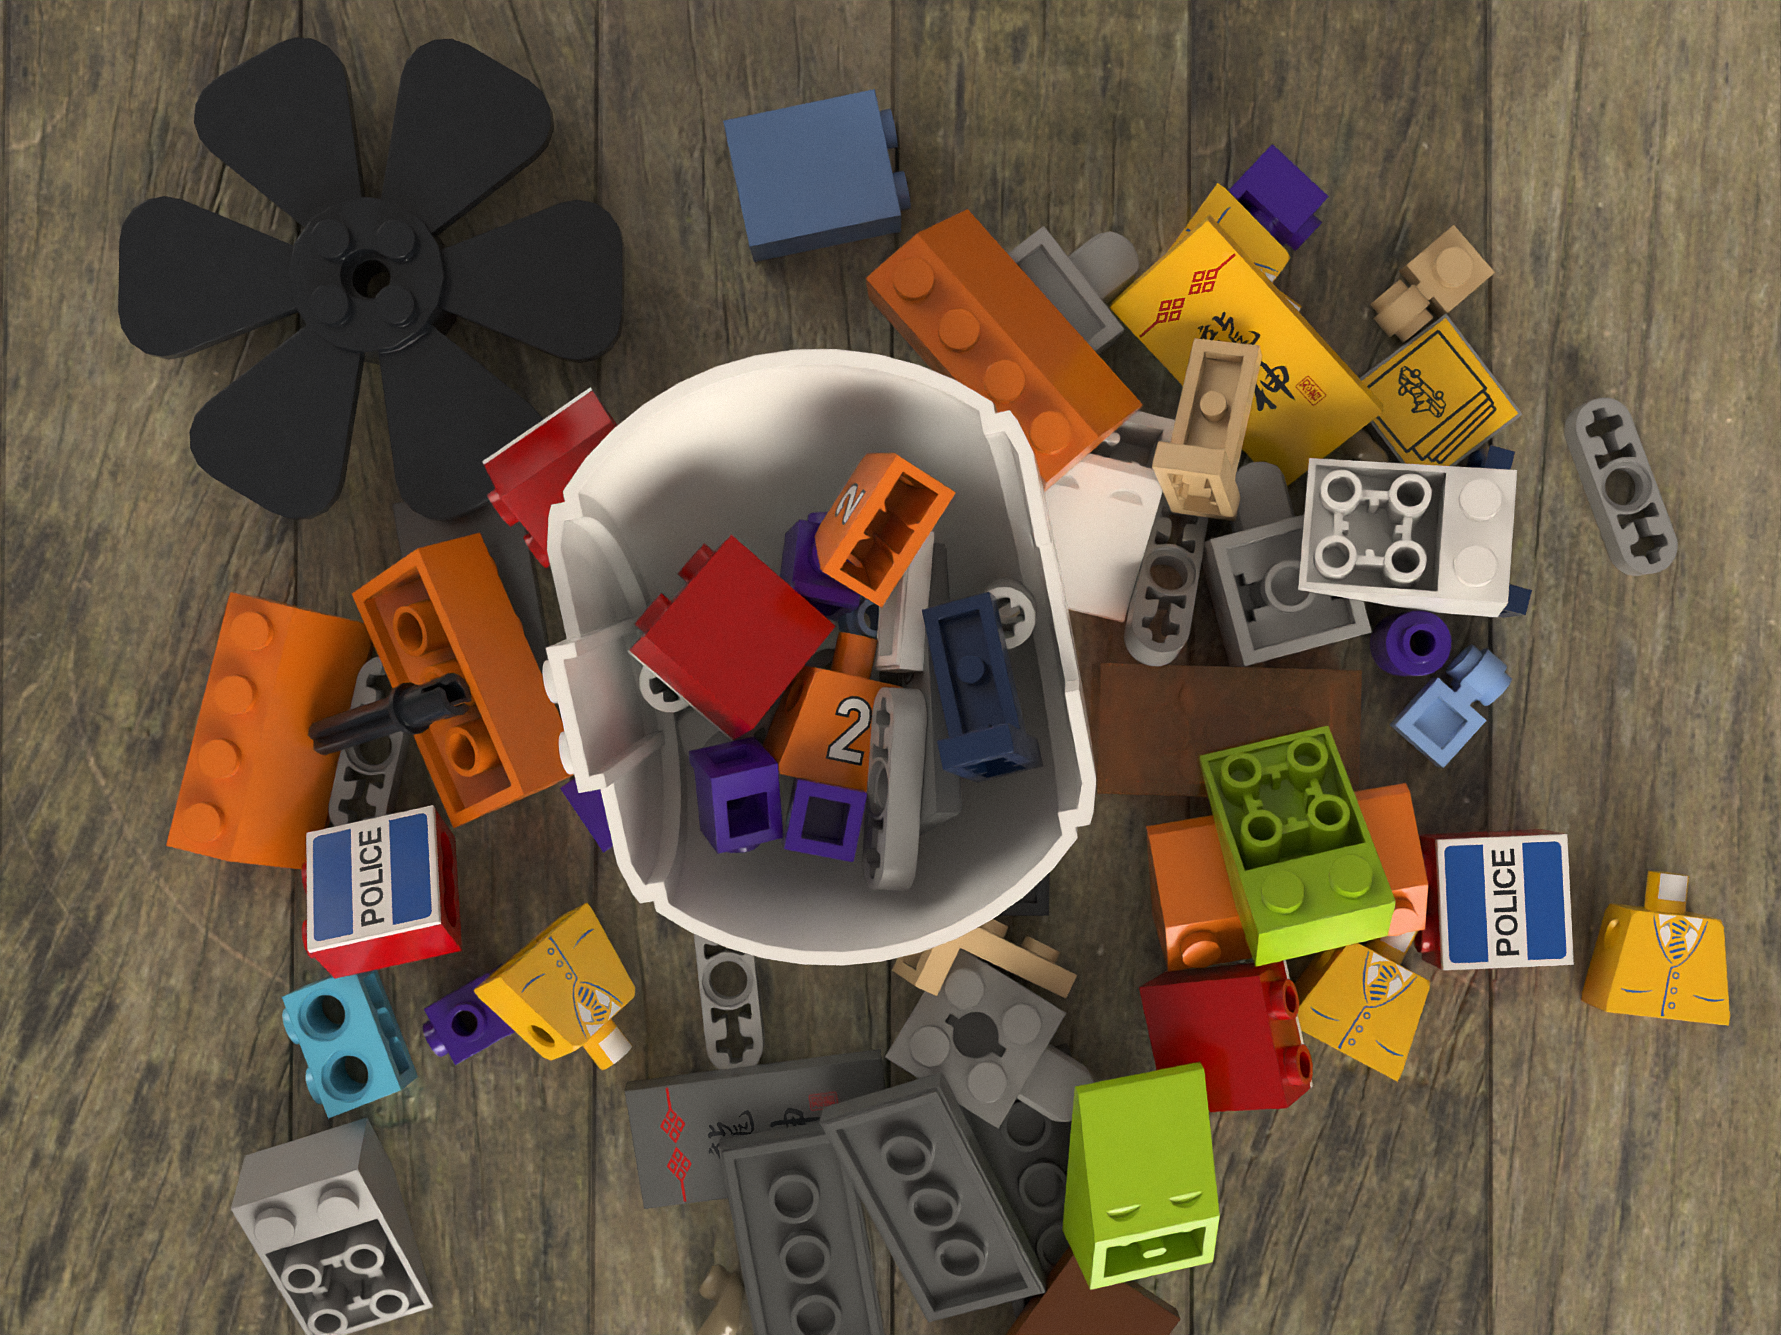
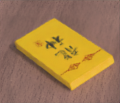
M1210 214L1117 296L1110 305V309L1182 386L1194 338L1260 345L1262 360L1242 450L1254 462H1267L1276 465L1284 474L1287 486L1308 471L1309 458L1323 459L1383 413L1381 401Z

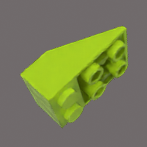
M1329 726L1199 756L1235 906L1255 967L1388 936L1396 901Z
M1196 1062L1075 1086L1062 1230L1090 1290L1213 1262L1220 1213L1205 1072L1202 1064Z

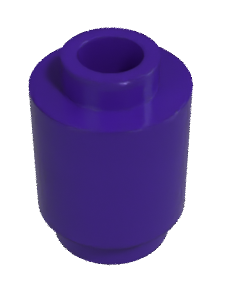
M1409 611L1394 613L1383 618L1373 629L1370 638V651L1376 664L1389 674L1397 676H1423L1437 671L1446 662L1451 651V636L1446 624L1430 612ZM1412 634L1416 642V648L1414 652L1411 650L1409 644Z

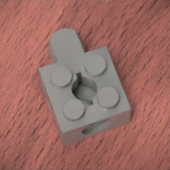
M1043 226L1008 253L1099 356L1116 343L1124 328L1108 309L1107 305L1134 282L1138 272V254L1129 240L1111 231L1100 233L1067 256L1049 231Z
M1251 462L1238 469L1235 481L1241 499L1236 521H1230L1233 533L1204 542L1201 561L1229 666H1248L1371 633L1363 601L1298 590L1304 515L1295 517L1285 477L1276 465L1267 462Z
M961 948L938 995L935 996L924 991L885 1058L919 1079L942 1072L958 1104L998 1129L1016 1098L1051 1120L1070 1122L1072 1121L1074 1087L1093 1083L1088 1069L1083 1064L1049 1044L1066 1012Z

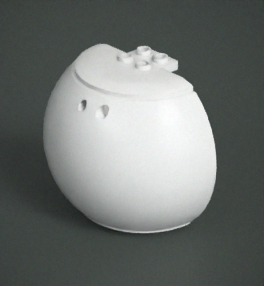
M795 349L754 355L716 366L679 382L643 404L616 426L585 458L563 490L565 502L551 505L548 517L547 553L567 639L546 647L548 660L544 662L542 670L544 687L550 701L554 704L558 703L564 731L559 736V753L563 767L569 775L574 774L578 793L601 790L617 865L632 894L639 903L654 901L656 912L689 932L726 948L764 959L804 965L841 966L882 962L920 953L952 941L994 919L1023 898L1053 870L1078 838L1077 827L1090 825L1094 812L1096 770L1068 605L1037 460L1020 423L1010 410L998 413L992 401L952 378L917 364L879 354L841 349ZM867 453H896L956 492L931 531L934 532V543L945 544V548H947L950 602L990 592L996 597V602L1003 598H1010L1011 608L1020 607V614L1016 617H1005L1000 612L999 615L1027 734L1038 740L1043 767L978 783L960 776L962 811L957 816L919 836L916 875L913 884L908 890H872L866 884L862 862L866 803L854 862L786 850L781 843L782 838L761 843L756 849L745 853L724 852L717 854L700 831L694 768L690 764L689 751L703 748L708 739L719 730L627 652L643 634L634 623L660 593H663L670 600L676 596L687 583L677 573L704 543L715 551L732 534L780 576L785 533L799 519L807 521L810 513L828 512ZM864 612V621L870 628V618ZM830 620L836 627L816 652L824 649H835L838 632H840L838 621ZM874 658L870 680L880 682L879 671H876V667H874ZM779 774L784 830L794 777Z

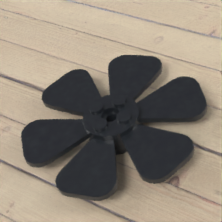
M295 37L279 42L218 76L202 90L195 104L194 124L199 139L211 153L305 227V229L293 246L182 199L168 196L147 199L132 209L122 225L119 239L118 313L121 329L130 343L144 353L170 360L189 356L299 312L306 322V326L212 397L196 413L189 434L190 449L197 464L214 479L277 515L292 520L313 519L327 512L339 499L345 483L364 362L380 365L395 480L401 498L412 511L431 520L452 521L467 516L490 503L487 494L495 489L482 461L541 422L544 418L531 404L447 338L446 335L456 322L457 317H460L561 360L575 363L597 360L613 348L621 336L624 322L625 247L622 231L611 214L596 203L572 200L553 205L446 247L438 237L439 234L533 163L549 146L554 131L553 112L543 92L530 80L469 44L454 39H436L418 47L406 60L400 78L381 199L365 197L351 85L345 65L327 45L315 39ZM389 272L391 278L389 286L381 289L376 297L368 298L367 287L371 278L378 273Z

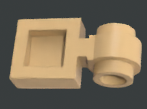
M1453 225L1399 271L1411 285L1409 288L1399 279L1370 304L1377 312L1373 319L1389 338L1396 334L1403 343L1433 318L1426 309L1427 306L1440 318L1444 314L1449 313L1495 272Z

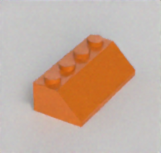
M968 209L915 234L865 278L869 300L933 371L962 383L992 401L998 413L1009 410L1020 423L1035 454L1044 492L1143 406Z
M480 532L417 548L352 593L392 688L409 682L420 685L447 673L460 675L470 688L471 701L464 702L470 708L465 714L433 722L423 733L413 735L453 829L574 775H569L565 771L560 758L559 736L564 731L562 719L555 704L547 696L543 674L525 637L523 625L514 612L498 575L497 565L490 556Z
M230 592L166 846L229 862L302 869L303 863L307 862L306 833L326 829L329 826V801L341 752L340 750L328 755H322L314 751V741L308 736V729L314 722L350 710L358 673L362 666L371 659L374 648L364 622L259 596Z
M1402 783L1354 791L1396 901L1388 936H1398L1407 932L1425 930L1428 881L1411 794L1407 784ZM1213 815L1146 826L1152 916L1168 972L1189 968H1205L1213 964L1252 958L1235 906Z

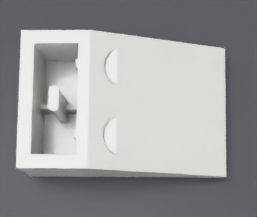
M1137 411L1044 492L1068 609L1124 622L1163 492L1152 468L1158 441L1170 443L1175 420Z
M1309 458L1298 590L1426 612L1498 617L1508 604L1517 470Z

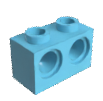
M377 970L336 979L331 975L305 985L282 997L286 1007L282 1014L285 1030L291 1041L301 1046L309 1067L305 1075L308 1090L317 1104H323L328 1119L401 1091L418 1077ZM325 995L333 996L342 1003L345 1010L343 1024H335L325 1016L322 1007ZM347 1056H355L365 1063L368 1069L367 1083H358L349 1077L345 1069Z

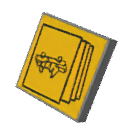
M1447 314L1441 316L1360 377V380L1383 404V413L1365 427L1379 446L1387 453L1392 463L1455 466L1522 415L1521 411Z

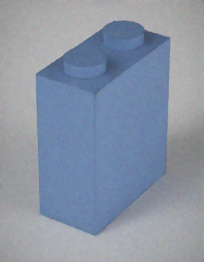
M875 89L723 121L749 247L754 262L901 232V211L911 209L909 191L904 171L892 173L888 149L898 147L895 124L891 109L879 111Z

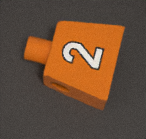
M867 453L833 503L814 536L821 571L882 608L956 492L896 453Z
M838 632L831 669L826 670L803 666L784 690L781 702L763 743V747L778 763L779 774L867 792L872 711L876 695L882 687L903 688L897 685L870 680L878 643L877 639Z

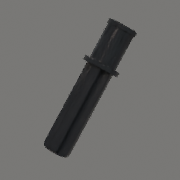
M447 673L420 685L411 682L402 683L393 688L387 698L312 723L308 729V736L314 741V751L322 755H328L400 731L408 735L420 734L427 730L433 722L465 714L470 708L464 703L471 701L470 688L466 681L455 673Z

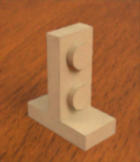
M1194 338L1170 443L1158 441L1152 464L1171 512L1236 521L1241 496L1235 477L1262 360L1260 345Z
M995 919L952 941L920 953L899 957L892 969L893 972L912 985L935 996L938 995L960 948L1064 998H1067L1077 977L1076 974L1055 964L1061 952L1027 935L1021 946L1004 938L1009 927Z

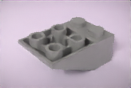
M368 1118L277 1145L244 1157L231 1211L306 1335H346L433 1307L434 1299L392 1163Z

